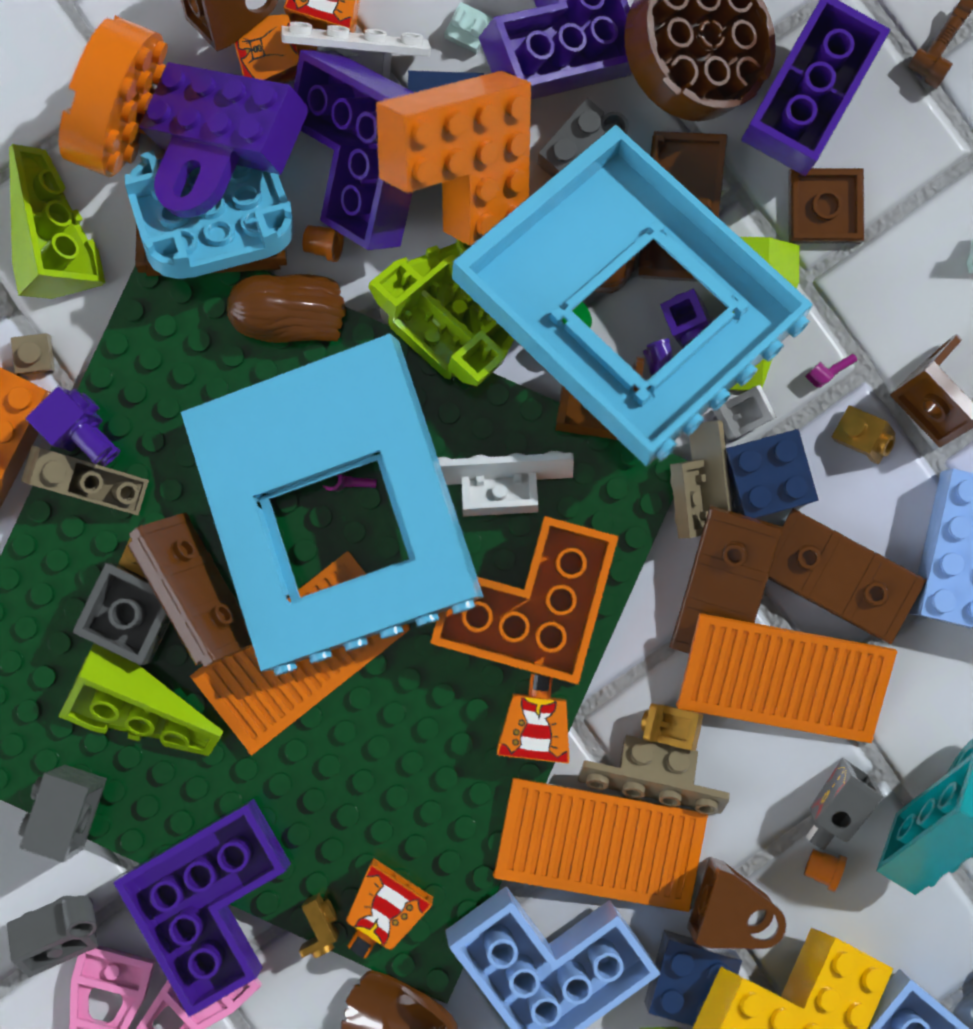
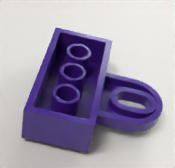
M168 62L139 125V128L161 149L166 150L154 181L157 199L173 215L182 218H193L208 212L220 201L236 166L282 175L309 112V107L291 85ZM201 167L191 192L181 197V192L189 174L195 168Z

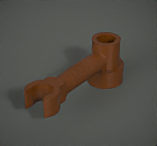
M960 0L927 52L919 48L908 65L909 69L926 78L924 82L935 89L939 87L953 65L952 62L941 55L973 11V0Z

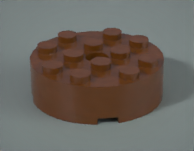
M634 0L626 18L624 40L631 73L652 102L665 112L680 119L708 121L728 113L755 97L764 81L769 79L776 54V40L772 19L763 0Z

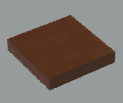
M790 168L788 171L789 243H862L864 241V168H811L806 176Z

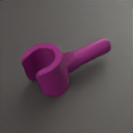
M851 354L832 365L829 369L820 361L805 377L815 387L821 388L831 381L838 372L857 362V357Z
M344 473L337 475L338 483L334 487L323 486L326 490L340 492L345 487L352 486L376 488L377 479L346 476Z

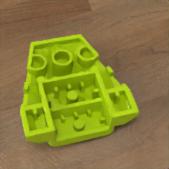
M458 239L456 243L441 249L437 245L427 248L425 255L410 261L406 257L396 260L369 282L368 288L378 306L389 315L388 324L390 328L446 379L456 376L462 383L478 386L504 362L515 340L452 279L453 261L471 247Z

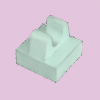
M460 1L444 33V38L477 54L481 47L478 37L493 17Z

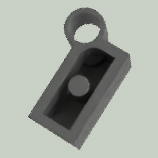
M587 98L539 151L537 165L553 178L606 133L604 127L607 124H616L627 134L629 128L627 118L620 112L614 111L604 115V111Z
M83 895L63 896L55 902L37 910L26 912L21 917L7 922L11 962L28 977H31L97 948V925L92 899Z

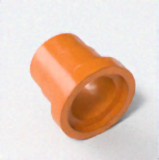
M307 225L302 240L303 251L324 256L327 261L337 262L340 259L344 246V235L331 227Z
M813 849L806 864L804 875L827 885V890L835 892L843 875L847 857L843 855L835 857Z

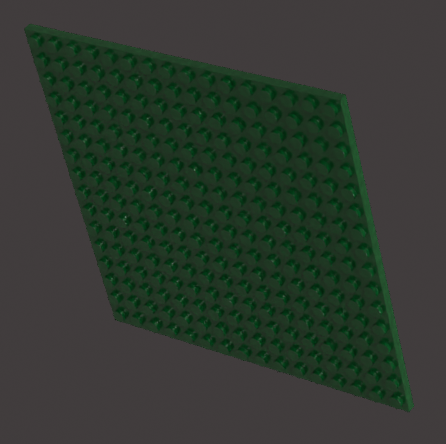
M135 265L77 391L81 394L84 392L99 406L96 413L103 422L98 429L121 450L120 454L105 467L147 479L149 482L139 515L40 487L32 486L0 555V800L31 814L35 799L31 798V793L39 776L43 777L44 773L62 765H68L107 778L87 840L141 864L254 798L291 864L284 873L229 905L303 939L310 940L316 937L302 909V905L306 899L320 893L323 901L328 899L331 902L338 918L334 923L339 931L337 940L333 942L334 948L331 950L332 952L371 970L392 976L414 989L447 1004L464 967L449 948L445 930L495 895L502 883V880L495 879L492 874L495 870L512 778L546 783L555 762L497 755V745L512 694L528 695L530 675L535 672L430 644L436 622L417 627L416 621L409 623L410 630L256 753L250 755L238 737L190 678V675L202 667L203 664H194L175 628L170 623L152 662L140 666L223 731L220 740L210 755L206 756L165 747L160 742V739L142 736L140 741L128 739V732L108 728L106 734L94 732L58 717L94 644L73 633L76 623L105 564H119L130 539L129 533L139 526L185 512L190 517L191 523L207 551L210 552L215 565L241 608L181 412L391 334L400 342L437 457L463 459L471 458L475 455L499 457L508 456L513 453L525 455L545 454L550 451L573 453V478L537 480L538 512L463 516L462 484L447 485L477 577L524 589L544 516L618 536L579 684L553 678L551 697L566 700L569 733L674 498L670 483V464L688 460L670 453L664 460L660 461L656 457L646 466L620 440L556 431L559 402L493 372L478 386L462 383L456 376L446 379L401 339L390 326L346 306V316L341 318L343 324L338 329L340 332L338 341L307 340L272 343L245 336L239 333L228 319V296L233 286L245 278L254 275L277 276L268 271L208 273L192 278L176 279L166 276H147L146 273H138ZM52 445L49 451L93 463L78 446L72 452ZM378 461L344 472L346 476L377 479L376 488L352 486L345 487L340 492L326 490L323 486L334 487L338 483V476L336 475L270 499L298 590L347 551L350 552L366 574L409 559ZM375 858L433 896V902L430 909L392 950L376 942L367 958H363L355 954L348 947L349 942L358 929L350 925L346 920L368 868Z

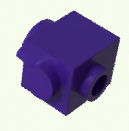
M694 288L677 294L670 300L660 304L671 334L682 348L686 347L712 323L704 302Z

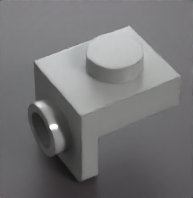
M758 385L725 402L718 410L714 411L716 416L713 417V420H721L723 422L724 436L726 435L727 439L731 441L777 417L764 391Z

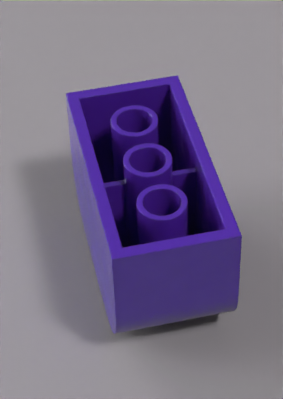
M819 0L740 141L806 176L819 159L891 29L839 0Z

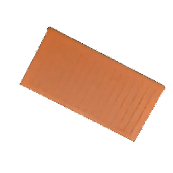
M347 551L298 591L300 597H304L366 575V572L350 552ZM403 625V633L386 639H381L380 634L366 638L368 645L355 650L346 651L344 646L331 650L333 657L311 664L309 658L296 662V670L275 676L274 670L260 671L252 646L207 667H200L190 675V678L245 746L248 754L253 755L408 632L410 625Z
M699 613L676 707L677 709L872 744L897 650Z
M512 778L495 870L492 875L495 879L689 912L708 815L691 809Z

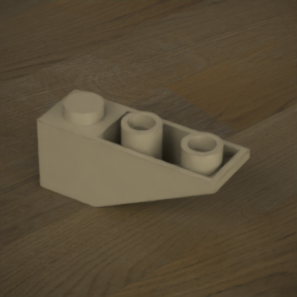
M31 446L21 478L22 482L134 515H139L149 480L36 446Z

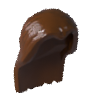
M311 274L284 276L254 275L234 285L227 299L228 319L239 333L272 343L307 340L338 341L340 337L338 329L343 324L341 318L346 316L344 298L340 296V287L335 280Z
M374 970L367 971L360 978V984H355L345 1001L348 1005V1008L344 1010V1017L346 1019L341 1020V1029H458L453 1016L444 1006L408 984Z

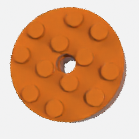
M116 15L113 20L106 18L97 27L82 52L68 88L76 91L72 106L62 111L59 127V150L63 159L106 177L116 175L126 162L132 164L135 161L139 150L138 140L140 135H147L139 128V125L166 68V64H163V61L167 54L168 44L163 41L160 33Z

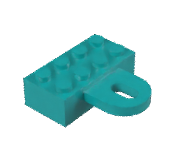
M973 738L959 752L947 774L895 814L876 871L914 895L928 886H935L942 876L948 872L954 873L961 863L970 857L973 858Z

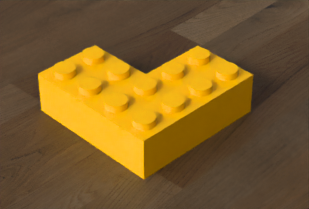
M811 928L781 996L720 967L693 1029H868L894 968L834 936Z

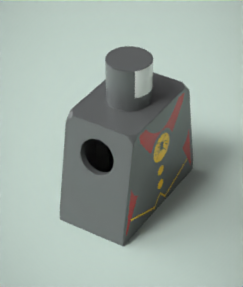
M842 758L810 807L816 823L808 832L806 838L822 850L826 849L834 836H837L844 842H848L884 798L874 778Z

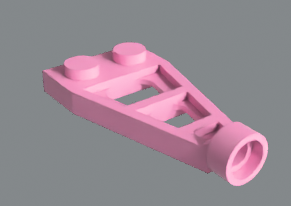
M99 945L97 948L77 956L71 978L69 1029H129L147 996L156 960ZM98 988L122 996V1006L112 1021L105 1022L91 1017L89 1013V995L92 989Z
M256 978L200 1012L188 1017L167 980L136 1029H155L153 1021L167 1006H170L183 1020L184 1023L179 1029H206L237 1010L261 987L262 983Z

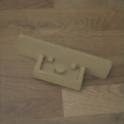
M721 420L702 422L689 435L692 460L670 464V483L673 489L678 539L702 535L710 506L733 512L724 429Z
M626 735L623 741L619 768L585 760L578 775V782L586 783L592 789L605 790L608 788L617 790L631 798L648 797L659 800L660 803L666 806L683 805L695 808L699 813L707 815L722 813L730 797L728 792L694 785L698 751H690L659 742H650L643 740V738Z

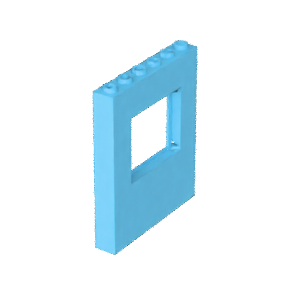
M617 125L613 126L453 261L452 279L646 466L656 457L660 461L664 460L677 446V443L674 441L683 432L687 436L691 435L704 421L702 415L709 408H712L714 411L718 410L731 396V393L728 391L735 384L738 383L741 387L745 385L757 372L758 369L755 366L761 360L765 359L769 362L781 351L784 346L781 342L787 336L797 337L809 324L810 321L806 317L813 306V303ZM655 240L728 309L646 382L572 310L647 244ZM563 318L566 319L568 322L564 324L562 321ZM634 385L639 389L637 392L633 389Z
M387 334L181 412L260 671L274 670L275 676L286 674L297 669L296 662L309 658L310 663L313 664L333 657L331 650L342 646L345 647L346 651L368 645L366 639L368 637L380 634L381 639H386L404 632L403 625L416 621L417 627L424 626L440 620L438 616L440 612L452 609L453 614L462 613L475 608V600L484 598L400 342L393 335ZM378 461L409 559L300 597L270 499ZM289 595L291 602H288L286 596Z

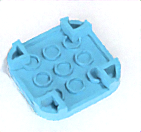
M154 150L141 154L142 162L132 169L130 174H125L127 194L147 260L152 268L163 276L176 279L192 278L265 259L280 253L287 247L295 233L291 202L286 197L278 174L236 166L220 201L208 212L193 218H182L173 215L157 199L154 181L162 159H156ZM201 167L191 171L181 192V197L191 192Z

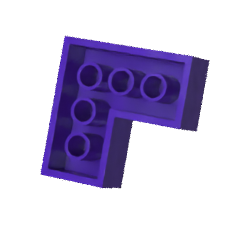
M534 0L536 8L493 17L478 37L491 72L504 71L531 82V100L627 77L632 74L626 56L624 40L626 18L630 9L627 0Z
M300 50L293 89L309 107V112L300 131L334 150L320 221L366 250L401 247L413 191L406 193L379 179L376 102L414 92L334 50Z
M254 798L132 868L113 882L188 1017L193 1016L255 980L263 968L228 905L284 873L291 863Z

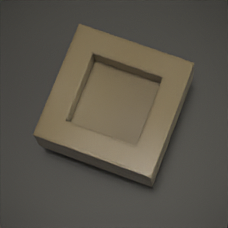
M50 334L11 337L14 374L28 375L55 371Z

